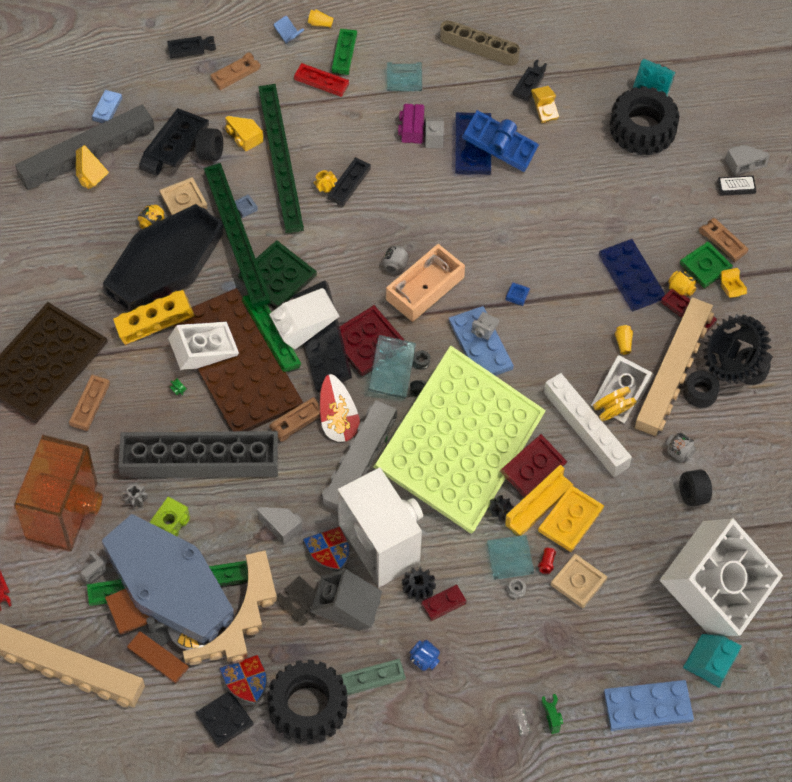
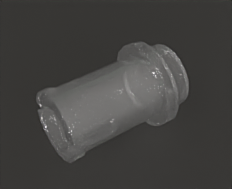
M525 708L513 711L512 719L516 721L519 736H527L532 733L527 718L528 712L525 711Z

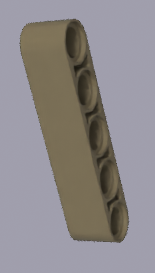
M446 20L441 23L440 40L442 42L506 65L513 66L518 63L520 54L518 44L453 21Z

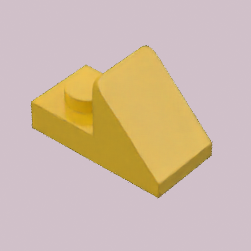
M549 86L532 89L531 92L541 123L558 119L559 115L554 102L556 94Z

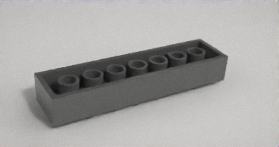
M278 431L120 432L118 465L121 478L278 477Z

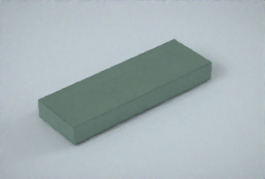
M400 659L340 674L343 679V685H346L347 695L406 679Z

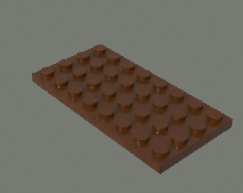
M237 288L191 307L194 317L172 326L175 328L176 325L227 322L239 354L197 368V371L231 431H251L282 417L303 404V401L287 373L281 370L244 306L243 298Z

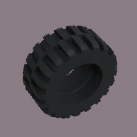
M642 86L640 89L635 87L631 91L623 92L622 95L618 96L612 107L610 133L616 143L619 142L621 148H626L630 153L636 152L637 155H652L653 152H656V154L662 152L663 149H667L670 143L674 141L680 117L677 104L673 103V99L670 96L667 97L665 92H659L657 88L653 87L651 89ZM645 115L655 119L659 124L650 127L640 126L630 118Z
M309 659L308 663H302V660L296 661L294 666L291 664L286 665L284 672L279 670L276 674V680L273 679L270 683V690L267 694L270 720L272 724H275V729L279 733H284V738L288 740L295 738V743L301 744L302 741H307V745L314 744L313 740L323 742L326 740L325 736L329 735V737H332L336 734V728L340 729L343 725V719L346 718L348 707L346 685H343L342 677L336 675L334 668H326V663L320 661L319 664H315L314 660ZM315 688L325 694L327 705L316 715L301 716L289 708L288 700L297 690Z

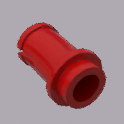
M547 547L544 548L542 560L538 564L539 572L542 574H550L554 569L553 561L556 551L553 548Z

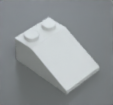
M323 288L285 302L269 314L283 341L293 349H297L340 317Z
M227 322L176 325L168 338L180 370L197 369L239 354Z
M618 355L591 406L606 395L623 387H629L631 392L625 397V400L635 398L637 403L625 412L613 417L626 423L655 374Z

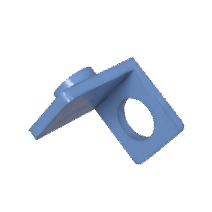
M287 16L273 24L286 44L304 31L303 28L297 31Z

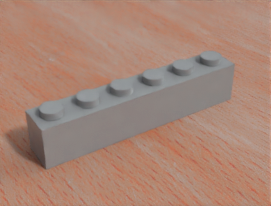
M377 400L373 406H369L365 421H361L358 426L356 438L353 437L348 446L350 449L347 454H343L338 471L335 470L331 476L332 482L330 486H326L323 490L324 506L338 511V489L368 473L397 419V409Z

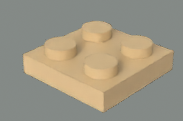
M193 177L159 190L171 215L194 204L201 208H208Z
M574 554L552 580L551 586L581 608H584L606 582L607 576Z

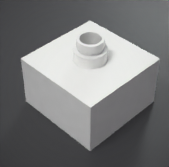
M380 467L338 489L339 526L378 588L411 571L412 567L415 569L420 566L422 530L416 521L423 518V513L414 498L406 501L401 500Z
M732 518L703 521L659 581L707 634L740 636L783 575Z

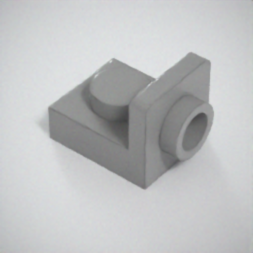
M482 312L478 320H474L472 323V333L479 338L489 340L499 324V319Z
M93 550L89 552L93 563L87 564L80 572L86 585L92 584L107 572L106 560L100 553L97 555Z

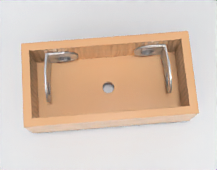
M437 244L386 287V300L410 321L414 322L464 278L465 265L441 245Z

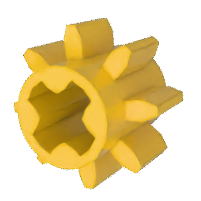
M322 170L317 173V180L313 183L319 192L328 193L335 187L334 183L337 182V179L331 171Z

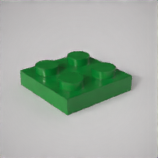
M706 242L680 260V265L703 288L719 279L721 271L729 270L733 267L709 242Z

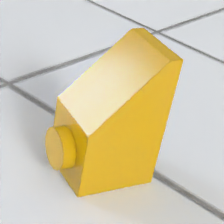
M84 145L76 150V176L83 187L90 189L109 172Z

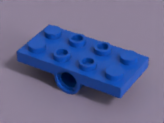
M478 110L462 136L466 141L522 172H525L539 146L538 143L516 132L517 126L513 121L504 119L500 123Z

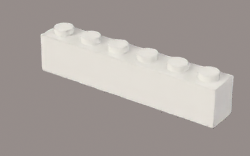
M562 373L548 380L545 383V396L610 474L616 477L630 467L631 455Z

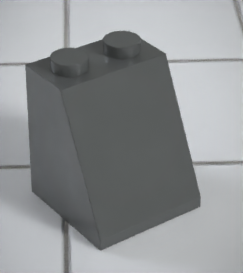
M347 569L322 575L310 612L356 630L371 628L375 621V614L380 604L382 591Z

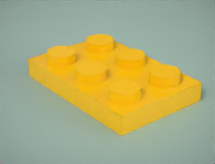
M571 485L541 524L538 532L569 552H572L603 511L604 505Z

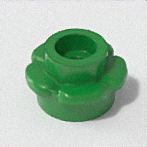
M178 378L174 381L171 380L172 385L170 388L176 395L179 393L184 395L183 392L187 388Z

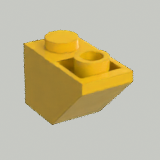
M225 117L226 132L234 137L236 144L242 147L245 152L263 143V131L253 119Z

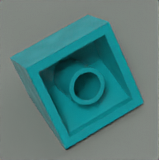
M702 634L683 668L720 688L742 646L725 636Z

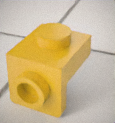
M738 268L721 271V288L729 298L747 294V287L740 280V270Z

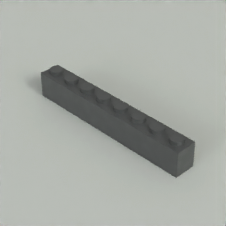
M142 104L15 164L17 174L27 190L37 187L75 168L76 150L85 145L95 157H100L108 151L117 149L127 142L150 133L154 130L153 118Z

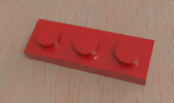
M301 63L294 75V80L340 97L343 96L349 85V80L303 63Z

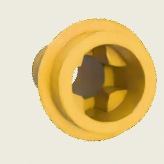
M315 9L310 11L307 23H310L311 26L331 28L334 18Z
M627 325L619 326L614 334L620 354L627 355L631 353L633 330Z

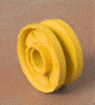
M629 387L618 389L593 404L594 410H605L599 415L601 421L609 420L637 403L635 398L625 400V397L631 392Z

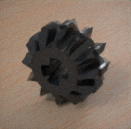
M421 566L418 571L412 567L411 573L406 572L404 574L405 579L402 580V585L404 586L403 593H408L409 599L415 597L416 602L419 601L420 597L426 600L427 595L432 596L433 590L436 589L434 575H430L429 569L423 572Z

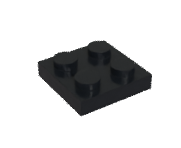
M229 691L195 712L218 748L254 725L240 702Z

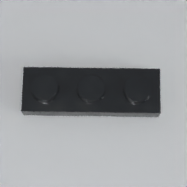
M355 157L337 181L335 187L329 192L328 200L344 206L370 171L371 164Z

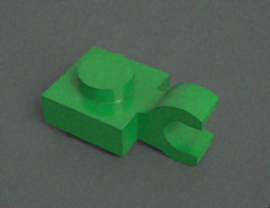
M552 695V703H548L545 696H543L541 703L546 711L551 734L559 733L561 725H563L561 713H557L556 710L557 695Z

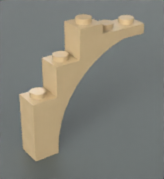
M266 550L246 555L248 586L244 602L236 618L221 635L203 647L183 651L185 664L196 665L202 663V660L209 658L210 660H218L222 658V655H226L227 662L232 661L234 664L243 662L244 658H248L243 634L254 635L259 633V630H262V622L258 606L269 607L273 605V602H277Z

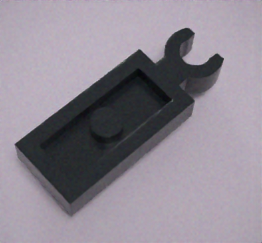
M201 36L167 41L170 59L204 54L205 49L209 51L216 50L214 36H209L202 40Z
M535 60L533 68H527L514 88L512 95L528 102L532 97L531 90L536 89L544 78L547 64L544 63L542 67H539V60Z

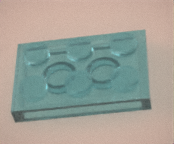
M379 335L368 391L405 399L407 397L416 343Z

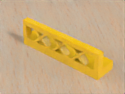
M561 465L506 515L505 526L519 538L563 497L571 485L573 486L563 476L565 468Z

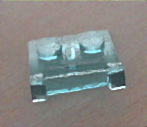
M387 62V91H422V62H416V64H392V62ZM392 71H416V73H392Z

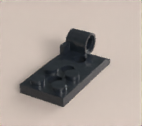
M177 108L143 152L139 169L158 176L163 168V163L173 167L179 166L194 146L198 131L209 126V120Z

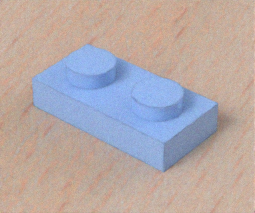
M105 90L92 115V120L104 123L112 119L122 100V94Z

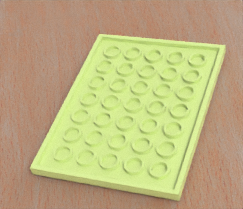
M450 346L373 468L378 469L380 467L384 474L392 481L472 534L491 504L490 500L495 497L506 479L500 470L523 450L546 410Z

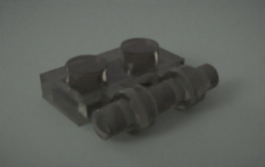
M300 576L285 588V592L288 594L287 597H284L281 593L276 595L279 606L283 610L286 609L292 615L291 618L296 622L299 621L303 626L308 622V619L305 617L307 613L312 618L316 616V614L310 612L316 591ZM295 601L301 608L297 609L292 603Z

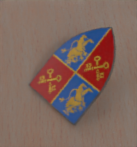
M341 527L303 539L310 556L320 566L340 571L347 564L350 556V547Z
M259 655L246 658L240 663H232L219 668L227 689L234 697L250 704H257L261 700L267 687V675Z

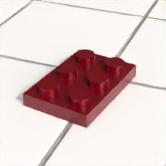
M540 434L507 463L500 472L525 498L559 465L562 467L566 465L567 461Z

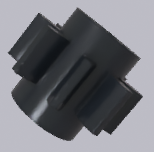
M503 495L497 496V499L493 498L490 500L492 505L488 510H490L492 518L498 517L499 521L505 519L514 506L511 505L510 498L503 499Z

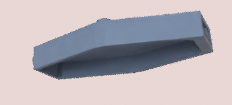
M133 514L102 539L104 551L133 604L140 612L153 617L155 620L202 644H205L208 640H214L220 629L228 627L232 623L234 618L233 608L200 550L193 544Z

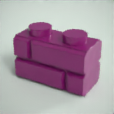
M404 104L403 111L400 110L399 121H402V125L398 127V135L402 136L401 142L423 143L425 111L423 104Z

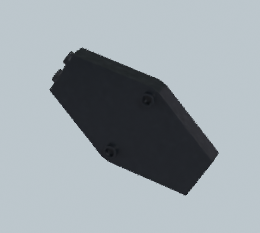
M194 204L138 231L104 280V294L130 312L139 306H145L158 298H164L169 296L170 293L188 287L195 281L223 236L222 221L218 217L212 216L205 208Z

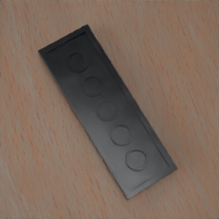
M325 280L293 295V299L323 288L333 304L329 284ZM336 319L304 343L315 389L319 393L327 375H334L341 383L352 378L338 319Z

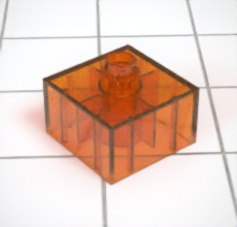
M42 435L14 503L27 541L72 551L85 515L98 514L102 505L103 494L95 491L98 482L89 446Z

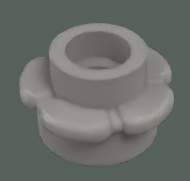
M513 579L507 584L506 590L513 598L522 597L526 593V585L520 579Z

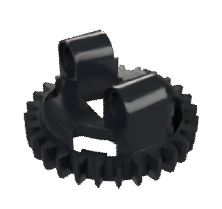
M736 314L735 318L729 316L728 321L722 319L723 324L721 325L716 323L718 328L716 330L711 329L713 334L711 336L707 335L709 342H704L708 347L703 349L707 354L703 357L707 361L705 365L709 367L708 370L723 382L726 381L731 384L733 381L735 384H738L739 380L744 383L745 377L751 380L752 373L758 375L757 370L763 373L766 372L773 358L766 350L771 349L772 346L767 344L771 341L769 337H766L769 332L765 330L766 327L760 321L751 316ZM735 324L741 326L739 330L733 331L732 333H727L726 331H724L725 329L730 330L731 328L736 327ZM738 339L753 345L744 364L733 360L742 345ZM715 354L719 355L721 368L716 365L718 362Z

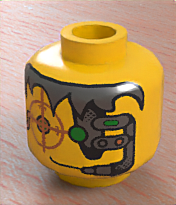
M155 204L147 205L138 214L141 229L165 219L163 209Z
M684 270L675 271L668 280L669 289H674L680 295L692 296L697 289L695 287L696 279Z

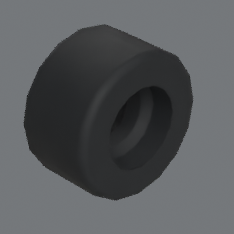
M201 128L198 131L195 149L200 160L217 161L220 159L224 142L219 129Z
M700 370L691 373L686 380L683 391L685 399L694 407L707 408L716 401L719 393V380L708 371ZM704 386L709 391L702 393L697 391L695 387Z
M698 469L682 473L679 489L685 504L691 507L709 503L712 497V484L706 471Z

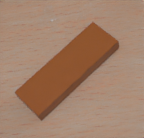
M141 631L127 646L128 650L175 684L189 668L188 665Z

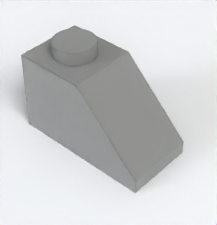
M426 117L425 148H443L444 119Z
M741 145L730 148L725 161L733 175L738 176L766 167L770 155L753 147Z
M260 507L257 509L258 519L283 545L302 531L300 516L297 513H292L287 508Z

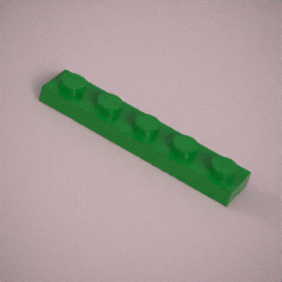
M243 296L242 302L281 370L287 372L300 368L301 362L293 348L283 341L269 315L271 310L268 305L253 308L249 296Z

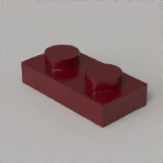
M456 584L422 601L421 605L430 621H433L465 605L467 600Z

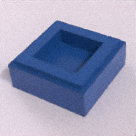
M512 282L506 300L523 306L530 288Z

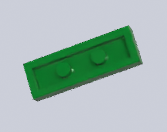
M340 28L332 73L349 75L357 39V30Z

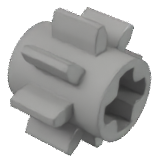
M137 482L132 485L127 484V491H122L125 504L130 503L133 508L139 505L143 506V499H148L147 493H145V486L140 487Z

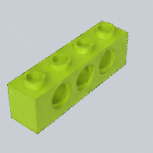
M168 496L149 523L178 537L181 527L186 526L189 522L188 507ZM167 521H174L172 524H165Z

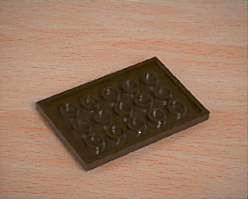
M47 302L0 354V401L36 424L108 342L107 338Z

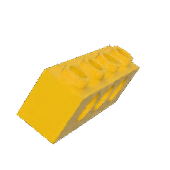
M181 290L175 291L164 298H158L145 306H139L128 313H122L118 317L113 318L120 339L127 345L192 318L194 313L188 297Z

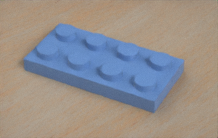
M484 306L449 317V323L465 356L495 376L513 370L514 365L496 330H494L489 340L479 338L472 333L473 321H477L482 312L487 313Z
M686 680L604 689L611 731L688 723L694 720Z

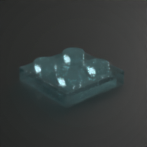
M527 535L487 540L494 580L534 574Z

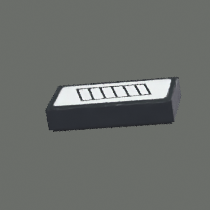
M754 175L718 177L717 183L720 196L756 194Z

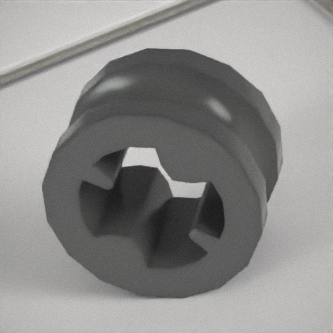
M421 350L414 354L413 363L417 369L424 370L430 366L431 357L428 352Z

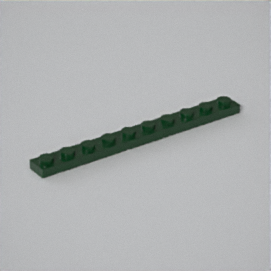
M276 84L258 86L285 232L304 231Z
M218 163L204 167L208 184L252 307L256 308L269 304L271 300L222 165Z

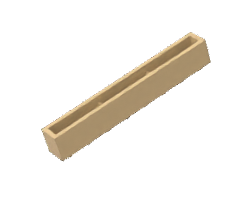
M693 297L691 298L636 419L635 429L655 437L659 430L663 431L666 424L664 418L666 415H670L673 408L671 402L673 399L677 400L680 389H678L679 384H684L687 377L685 371L687 368H691L694 361L692 355L693 353H698L701 345L698 342L700 338L704 339L708 329L705 326L707 323L710 324L713 319V305Z
M0 623V656L4 657L6 661L13 664L18 662L23 664V667L28 670L34 671L36 669L41 671L46 677L52 678L54 676L59 678L66 685L74 684L79 686L84 692L90 693L92 691L105 700L110 698L123 707L131 706L135 708L145 687L143 678Z

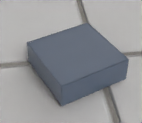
M249 194L235 201L242 218L258 211V206Z

